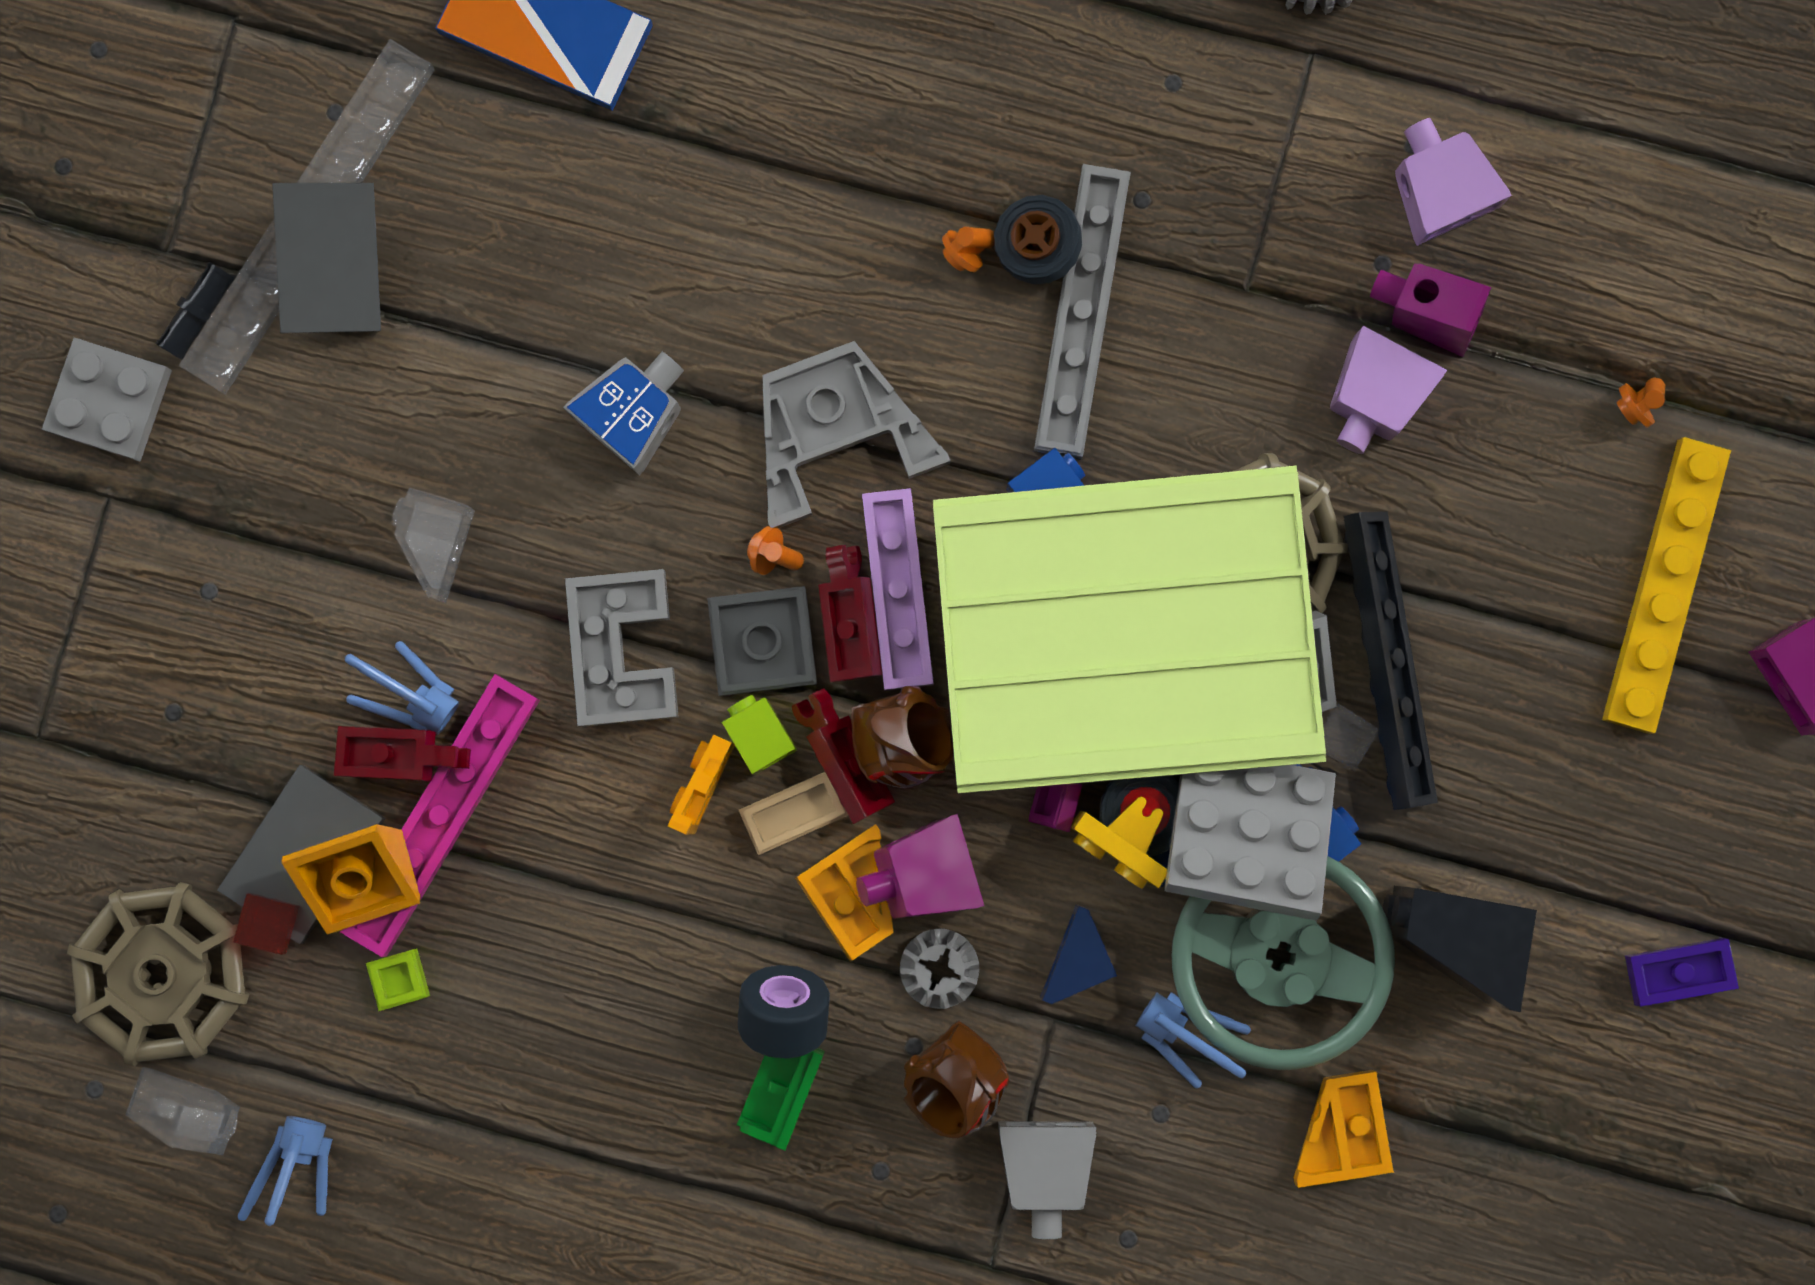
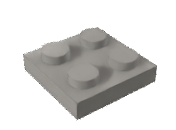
M73 338L42 430L140 462L172 370L160 364Z

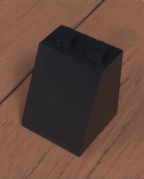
M1394 885L1393 895H1386L1382 907L1387 916L1393 939L1485 1003L1510 1011L1521 1012L1537 910Z

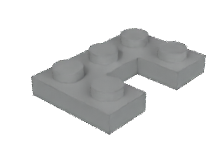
M659 569L565 578L577 725L585 727L679 718L674 668L625 672L621 624L670 620L666 571Z

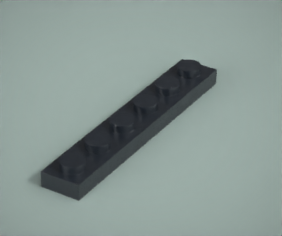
M1388 511L1358 512L1343 516L1346 529L1345 543L1348 544V551L1350 552L1354 575L1353 591L1360 610L1362 622L1361 638L1367 651L1371 675L1370 690L1375 698L1379 721L1378 737L1384 751L1388 774L1386 784L1388 792L1392 797L1393 809L1400 810L1438 803Z

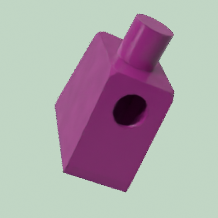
M1414 263L1408 279L1380 270L1369 297L1395 307L1392 325L1396 328L1464 357L1483 314L1491 287L1420 263Z
M958 814L935 820L874 851V858L878 872L858 877L856 881L857 891L863 905L867 907L887 901L890 913L894 919L964 911L984 906Z

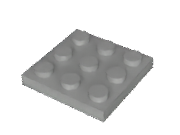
M1296 765L1180 774L1164 891L1317 921L1322 914L1336 773Z

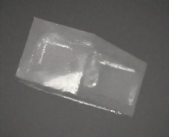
M409 487L406 498H399L393 512L392 525L396 526L394 535L426 596L446 604L475 510L464 503Z
M142 1067L125 1115L169 1147L223 1155L229 1138L232 1137L236 1130L240 1106L215 1090L151 1068Z

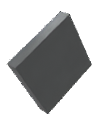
M805 586L707 598L719 696L817 685Z

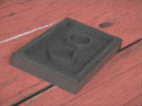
M272 183L280 334L380 332L381 318L374 183Z
M299 765L217 891L298 944H304L318 923V920L282 865V856L376 824L382 825L386 818L305 765Z

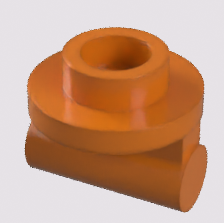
M962 227L958 232L949 230L942 237L945 246L943 255L959 271L966 269L970 272H977L983 265L979 254L985 248H991L995 245L994 231L986 228Z
M1651 378L1646 382L1645 387L1638 392L1627 383L1621 386L1619 392L1622 398L1617 401V405L1625 418L1632 425L1637 424L1639 421L1647 428L1653 425L1655 420L1650 409H1658L1664 404V381L1660 378Z
M766 526L756 533L749 542L747 556L752 570L758 574L766 575L770 573L776 564L793 571L800 569L803 565V555L783 545V534L779 528Z

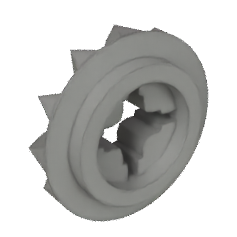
M931 929L917 935L905 948L900 962V976L907 993L914 1000L925 1007L947 1009L965 1001L971 994L978 981L979 961L973 946L965 937L948 929ZM948 948L950 949L948 967L953 969L954 973L960 975V978L951 977L950 979L942 977L940 982L936 983L934 990L930 989L932 972L925 968L924 964L919 963V960L937 961L940 955L944 954L945 949Z

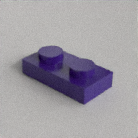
M1726 938L1625 956L1634 1005L1641 1007L1739 989L1730 942Z

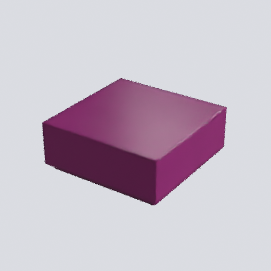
M1074 783L1037 787L1028 821L1070 832L1083 784Z

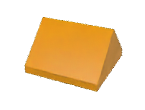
M376 824L282 856V865L327 935L420 904V893L401 829Z

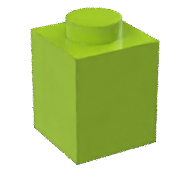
M750 695L727 709L731 717L723 721L722 724L753 775H757L797 751L796 746L766 697L756 701L754 696Z

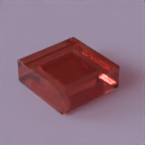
M247 893L233 942L280 955L286 954L299 905L254 893Z

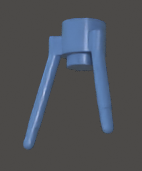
M398 641L395 644L396 650L431 686L430 689L421 685L414 692L354 655L348 654L345 656L347 664L407 700L409 704L406 710L413 713V715L355 695H348L346 698L347 703L409 725L416 730L435 731L437 735L446 727L459 705V701L451 697L455 689L441 681L402 641Z
M1158 992L1155 993L1135 1025L1144 1031L1141 1039L1155 1047L1194 1088L1198 1089L1201 1087V1080L1163 1039L1172 1044L1178 1037L1238 1078L1245 1077L1246 1071L1184 1028L1188 1018L1180 1014L1181 1012H1186L1178 996L1171 992L1165 998ZM1209 1010L1224 1028L1245 1035L1250 1033V1026Z
M286 1117L284 1126L278 1127L274 1144L238 1213L240 1221H245L248 1218L280 1155L284 1162L269 1203L265 1224L271 1226L276 1220L295 1163L311 1164L312 1156H317L316 1213L319 1216H323L326 1213L328 1155L333 1139L323 1137L326 1129L325 1124L301 1117Z

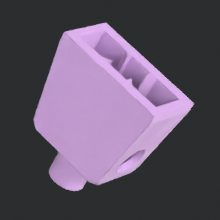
M1431 118L1419 121L1404 131L1414 155L1401 162L1395 170V175L1413 239L1417 246L1500 208L1512 196L1505 183L1468 133L1462 132L1442 141Z
M1363 326L1350 343L1330 404V409L1333 412L1348 419L1337 442L1352 452L1363 454L1373 434L1386 440H1392L1412 418L1447 370Z

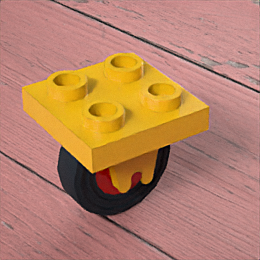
M1172 775L1112 780L1106 786L1100 800V822L1087 812L1080 811L1071 825V829L1078 833L1073 842L1099 860L1102 859L1105 853L1119 862L1114 871L1140 889H1143L1147 882L1159 888L1166 878L1167 869L1149 856L1153 857L1170 850L1179 786L1178 781Z

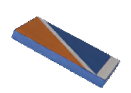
M448 0L435 29L440 35L613 111L653 27L651 19L608 0Z

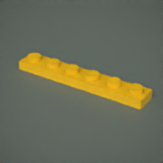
M1686 437L1677 440L1604 710L1603 721L1648 734L1656 733L1731 450Z

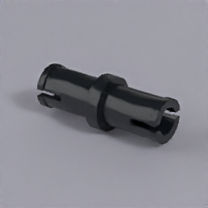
M211 262L206 264L207 267L186 299L182 296L176 303L180 307L160 339H157L155 343L182 361L204 325L210 326L215 319L212 313L231 284L236 280Z

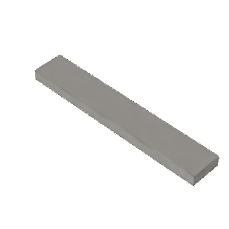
M1087 164L1082 165L1074 211L1082 231V248L1076 264L1063 276L1034 451L1048 453L1053 448H1056L1061 456L1069 453L1073 458L1082 459L1131 174L1129 171Z

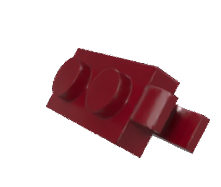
M846 545L826 548V562L831 582L818 584L830 682H842L883 675L870 577H858V572L862 566L860 547H846Z
M824 688L808 696L814 706V710L808 699L792 705V711L796 720L803 726L814 730L813 733L806 737L853 824L895 802L886 784L870 782L860 770L853 748L851 719L849 715L839 719L834 709L833 700Z
M338 726L334 776L432 781L433 766L469 769L471 749L435 745V731Z

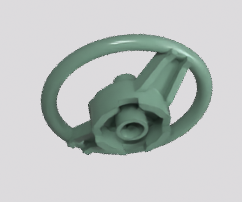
M1327 856L1325 878L1341 887L1354 900L1363 913L1372 935L1375 963L1330 943L1327 932L1315 920L1259 909L1252 910L1246 916L1209 913L1204 911L1212 900L1191 896L1188 898L1176 924L1171 956L1174 983L1183 1008L1192 1023L1209 1042L1225 1054L1241 1062L1265 1069L1296 1070L1325 1063L1349 1050L1365 1036L1379 1018L1387 1002L1394 977L1395 950L1392 931L1387 916L1372 890L1358 875L1342 863ZM1280 942H1286L1288 944L1286 951L1291 953L1289 961L1282 962L1279 968H1272L1273 960L1266 958L1267 950L1269 948L1277 949ZM1192 952L1230 969L1233 978L1249 996L1266 1005L1288 1007L1295 1004H1305L1314 995L1363 1004L1346 1026L1333 1036L1317 1044L1288 1050L1256 1046L1226 1030L1209 1012L1202 1001L1194 980Z

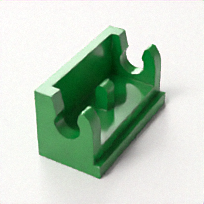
M817 1048L804 1056L788 1059L764 1055L737 1122L740 1131L785 1151L825 1051Z

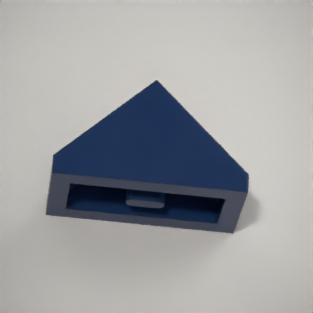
M1078 905L1074 907L1040 995L1042 1001L1054 1004L1117 976L1089 910Z

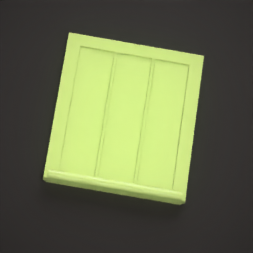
M1297 465L933 500L958 794L1326 762Z

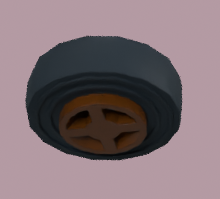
M1045 195L1026 196L1011 204L1000 216L994 232L995 252L1004 269L1017 280L1034 285L1051 283L1065 276L1076 264L1082 248V231L1073 211L1060 200Z

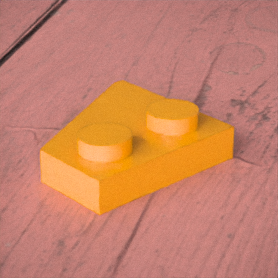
M714 734L709 743L701 741L690 765V768L694 769L695 772L687 787L681 786L676 794L669 812L673 815L668 823V827L686 835L696 833L734 749V743Z
M876 824L795 878L849 961H853L894 933L887 901L867 907L864 906L860 900L856 885L858 877L878 872L874 851L881 848V833Z
M1368 1070L1324 1077L1294 1174L1295 1186L1301 1188L1394 1173L1376 1071Z

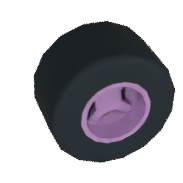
M776 965L764 967L750 974L742 983L739 995L738 1031L742 1041L753 1051L774 1058L788 1059L800 1057L816 1050L826 1039L830 992L825 982L815 973L798 966Z

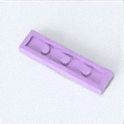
M911 488L862 494L884 690L902 689L905 686L921 687L934 685Z

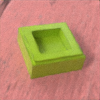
M417 948L366 963L378 1011L430 996Z

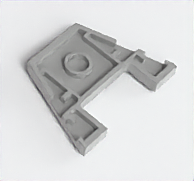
M855 341L762 375L768 498L767 514L768 524L771 528H781L813 516L796 472L798 466L883 434L890 433L893 436L909 479L950 464L947 452L934 440L921 424L919 418L894 391V388Z

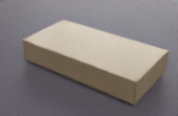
M825 772L739 809V813L758 855L849 816Z

